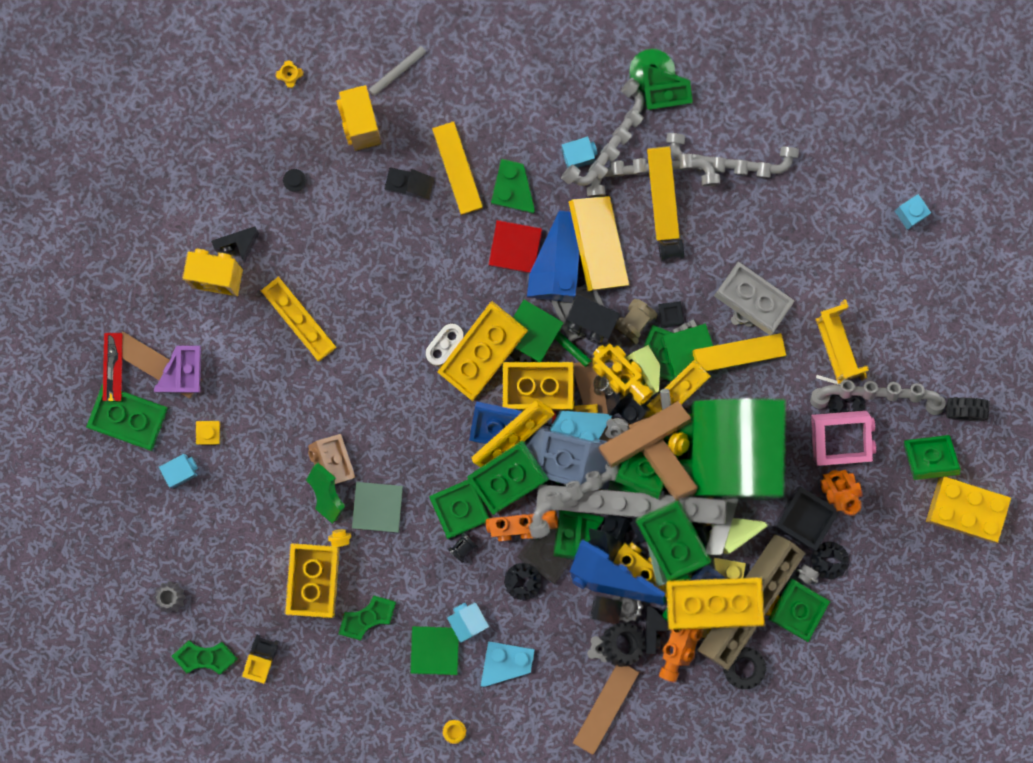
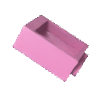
M867 411L811 415L813 460L817 466L873 461L872 454H876L875 440H872V431H875L874 417L871 418ZM863 423L864 452L826 455V425Z

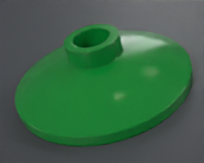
M647 49L638 53L630 65V78H634L640 83L638 89L644 92L641 65L655 66L657 69L675 74L672 59L665 52L657 49Z

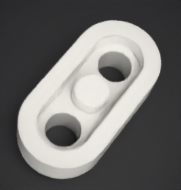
M448 324L442 328L426 349L427 360L432 365L440 366L444 364L463 339L462 329L456 324ZM454 332L456 339L449 340L448 334ZM440 350L442 356L435 358L433 356L434 351Z

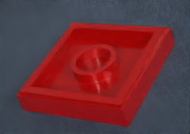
M497 220L488 266L530 274L537 258L542 228Z

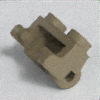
M634 299L628 307L629 313L625 318L620 317L614 328L637 345L642 329L648 321L651 322L658 315L646 303L639 299Z

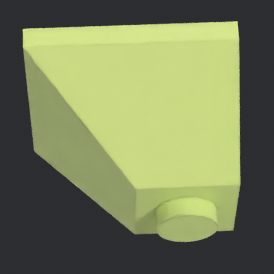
M649 345L625 357L629 363L634 361L641 368V384L643 386L647 385L653 391L652 396L659 392L660 364ZM624 378L621 381L626 384L629 379Z
M733 518L723 553L730 554L767 527V524L761 521Z

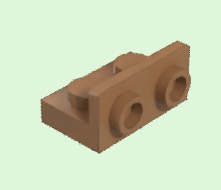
M341 434L315 441L308 446L310 460L314 462V465L320 463L335 476V484L355 478Z

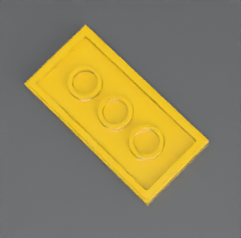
M610 196L569 201L588 291L628 286L629 281Z
M492 301L437 373L471 401H474L528 330Z
M762 578L666 582L669 630L764 626Z

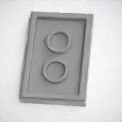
M737 262L714 295V297L770 336L795 302L740 262Z

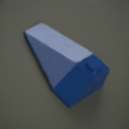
M559 210L529 274L528 298L573 303L576 295L579 247L571 212Z
M584 540L581 541L570 569L572 582L581 589L586 587L594 592L660 605L666 603V596L663 591L640 576H637L635 579L626 566L623 564L616 566L607 559L609 557L607 553Z

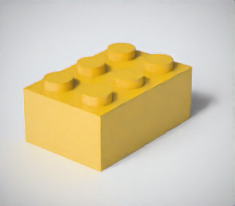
M366 85L340 91V99L336 100L348 145H353L355 151L380 145L381 140Z
M195 249V252L188 251L183 280L192 289L238 297L243 269L232 258V255L218 253V256H213L209 254V251Z
M503 362V407L524 411L537 399L553 411H574V363Z
M948 477L938 478L926 522L990 543H998L1011 497Z
M304 544L290 545L285 615L335 617L340 547Z

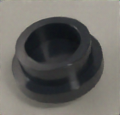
M291 169L285 173L283 184L287 190L298 192L305 187L306 177L302 171Z

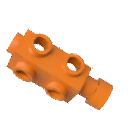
M832 470L828 474H824V479L820 480L823 493L827 495L829 504L833 503L837 511H844L848 515L858 513L861 509L859 497L862 496L860 484L855 481L854 474H848L846 470ZM839 476L837 481H832L833 477Z
M549 510L544 513L542 520L547 521L549 529H557L558 517L556 510ZM534 514L486 519L487 532L491 533V537H498V541L512 540L514 535H521V539L534 538L531 536L529 525L533 523ZM526 519H528V525H527V526H525V523H524ZM503 521H505V527H504V528H502V522H503Z
M702 628L681 629L680 632L678 629H671L669 641L663 648L664 655L662 659H665L666 663L665 666L661 667L659 677L670 682H677L679 666H689L690 662L694 659L695 647L703 634ZM671 647L674 649L672 654L670 652Z

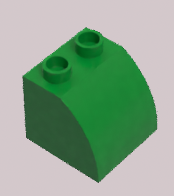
M721 399L694 401L690 405V412H687L691 417V422L678 429V434L681 432L685 433L688 436V440H690L689 459H678V461L697 487L696 493L688 495V497L773 500L782 497L785 400Z

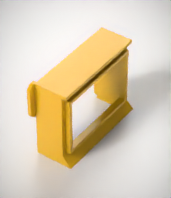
M845 299L840 303V306L820 312L821 316L816 318L838 384L843 380H852L858 377L863 381L867 378L866 372L868 371L867 366L857 368L839 316L849 308Z

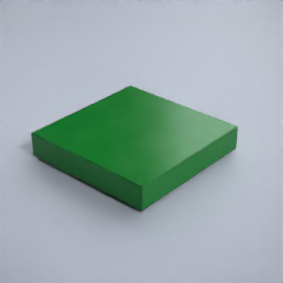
M523 300L513 318L523 325L528 332L515 349L535 361L541 362L564 322Z
M706 323L661 337L674 379L694 361L693 350L713 346Z
M950 435L904 440V449L913 480L960 475L961 469Z
M469 480L429 496L447 539L484 524L486 519H489L479 494Z
M790 578L768 620L802 640L809 642L830 601Z
M412 626L410 673L457 675L459 639L452 627Z

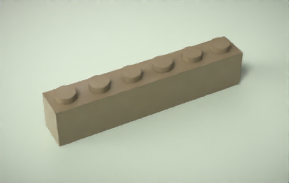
M776 534L746 577L762 578L764 615L805 555V552L794 543ZM757 626L712 628L697 651L715 664L729 670Z

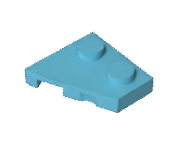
M560 411L549 430L593 441L600 438L607 426L606 422L612 416L601 413Z
M488 641L481 686L485 687L531 673L534 649Z

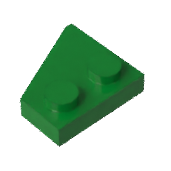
M645 64L641 65L647 110L693 103L691 84L688 78Z
M501 159L491 200L492 205L534 214L535 209L524 164Z
M559 510L554 556L574 559L581 541L584 540L587 543L590 541L589 529L597 530L603 521V517Z

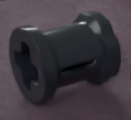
M678 239L677 242L663 243V241H660L658 243L661 262L672 258L684 259L682 239Z
M464 532L461 534L462 538L453 547L447 549L461 563L464 562V558L473 548L476 549L478 547Z
M256 634L250 654H260L269 657V660L273 661L279 641L266 640Z

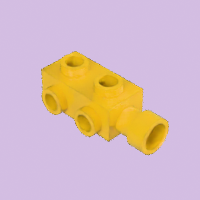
M608 344L606 347L601 345L594 351V371L600 377L605 376L610 381V387L616 393L621 392L626 396L631 392L634 395L633 399L639 405L644 404L652 396L653 391L647 385L643 386L641 384V368L634 361L629 363L624 358L626 356L625 352L618 345L615 347L611 344ZM611 362L613 367L608 368L605 364ZM624 378L629 379V381L626 384H624L621 380Z
M625 542L623 546H620L613 564L616 566L620 564L626 566L635 579L637 576L641 577L643 570H647L650 576L645 580L663 591L667 597L666 584L657 586L651 558L646 559L640 553L643 550L633 542L629 545ZM624 556L631 558L629 564L623 563L622 558Z

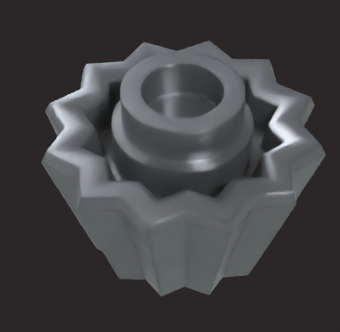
M171 581L167 584L161 583V586L155 589L156 594L153 597L156 600L155 606L159 607L161 612L166 611L168 614L172 611L178 612L179 607L184 606L183 601L186 598L183 594L184 589L180 588L178 583L173 584Z
M620 596L613 598V600L622 602L619 621L624 620L628 623L629 621H636V618L641 616V610L644 606L640 600Z

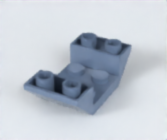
M542 425L524 441L549 480L564 484L571 481H579L582 484L587 481L586 474L589 472L598 471L600 475L607 472L605 465L608 462L600 453L599 446L608 441L600 439L590 441L551 431L549 430L551 427ZM610 481L602 484L603 486L600 489L608 490Z

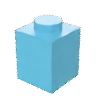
M588 137L562 144L561 147L567 168L572 164L578 168L594 163L595 155H598L595 143H590Z
M919 194L895 210V213L907 230L931 214Z
M182 454L163 464L159 469L169 488L173 489L196 477L195 470L198 467L193 457L188 458L187 455Z
M476 602L469 606L466 603L459 605L453 609L455 614L447 618L460 643L489 627Z

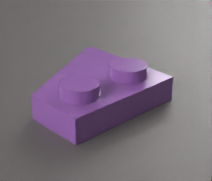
M176 346L171 355L172 358L163 370L162 377L154 387V392L200 393L201 346Z

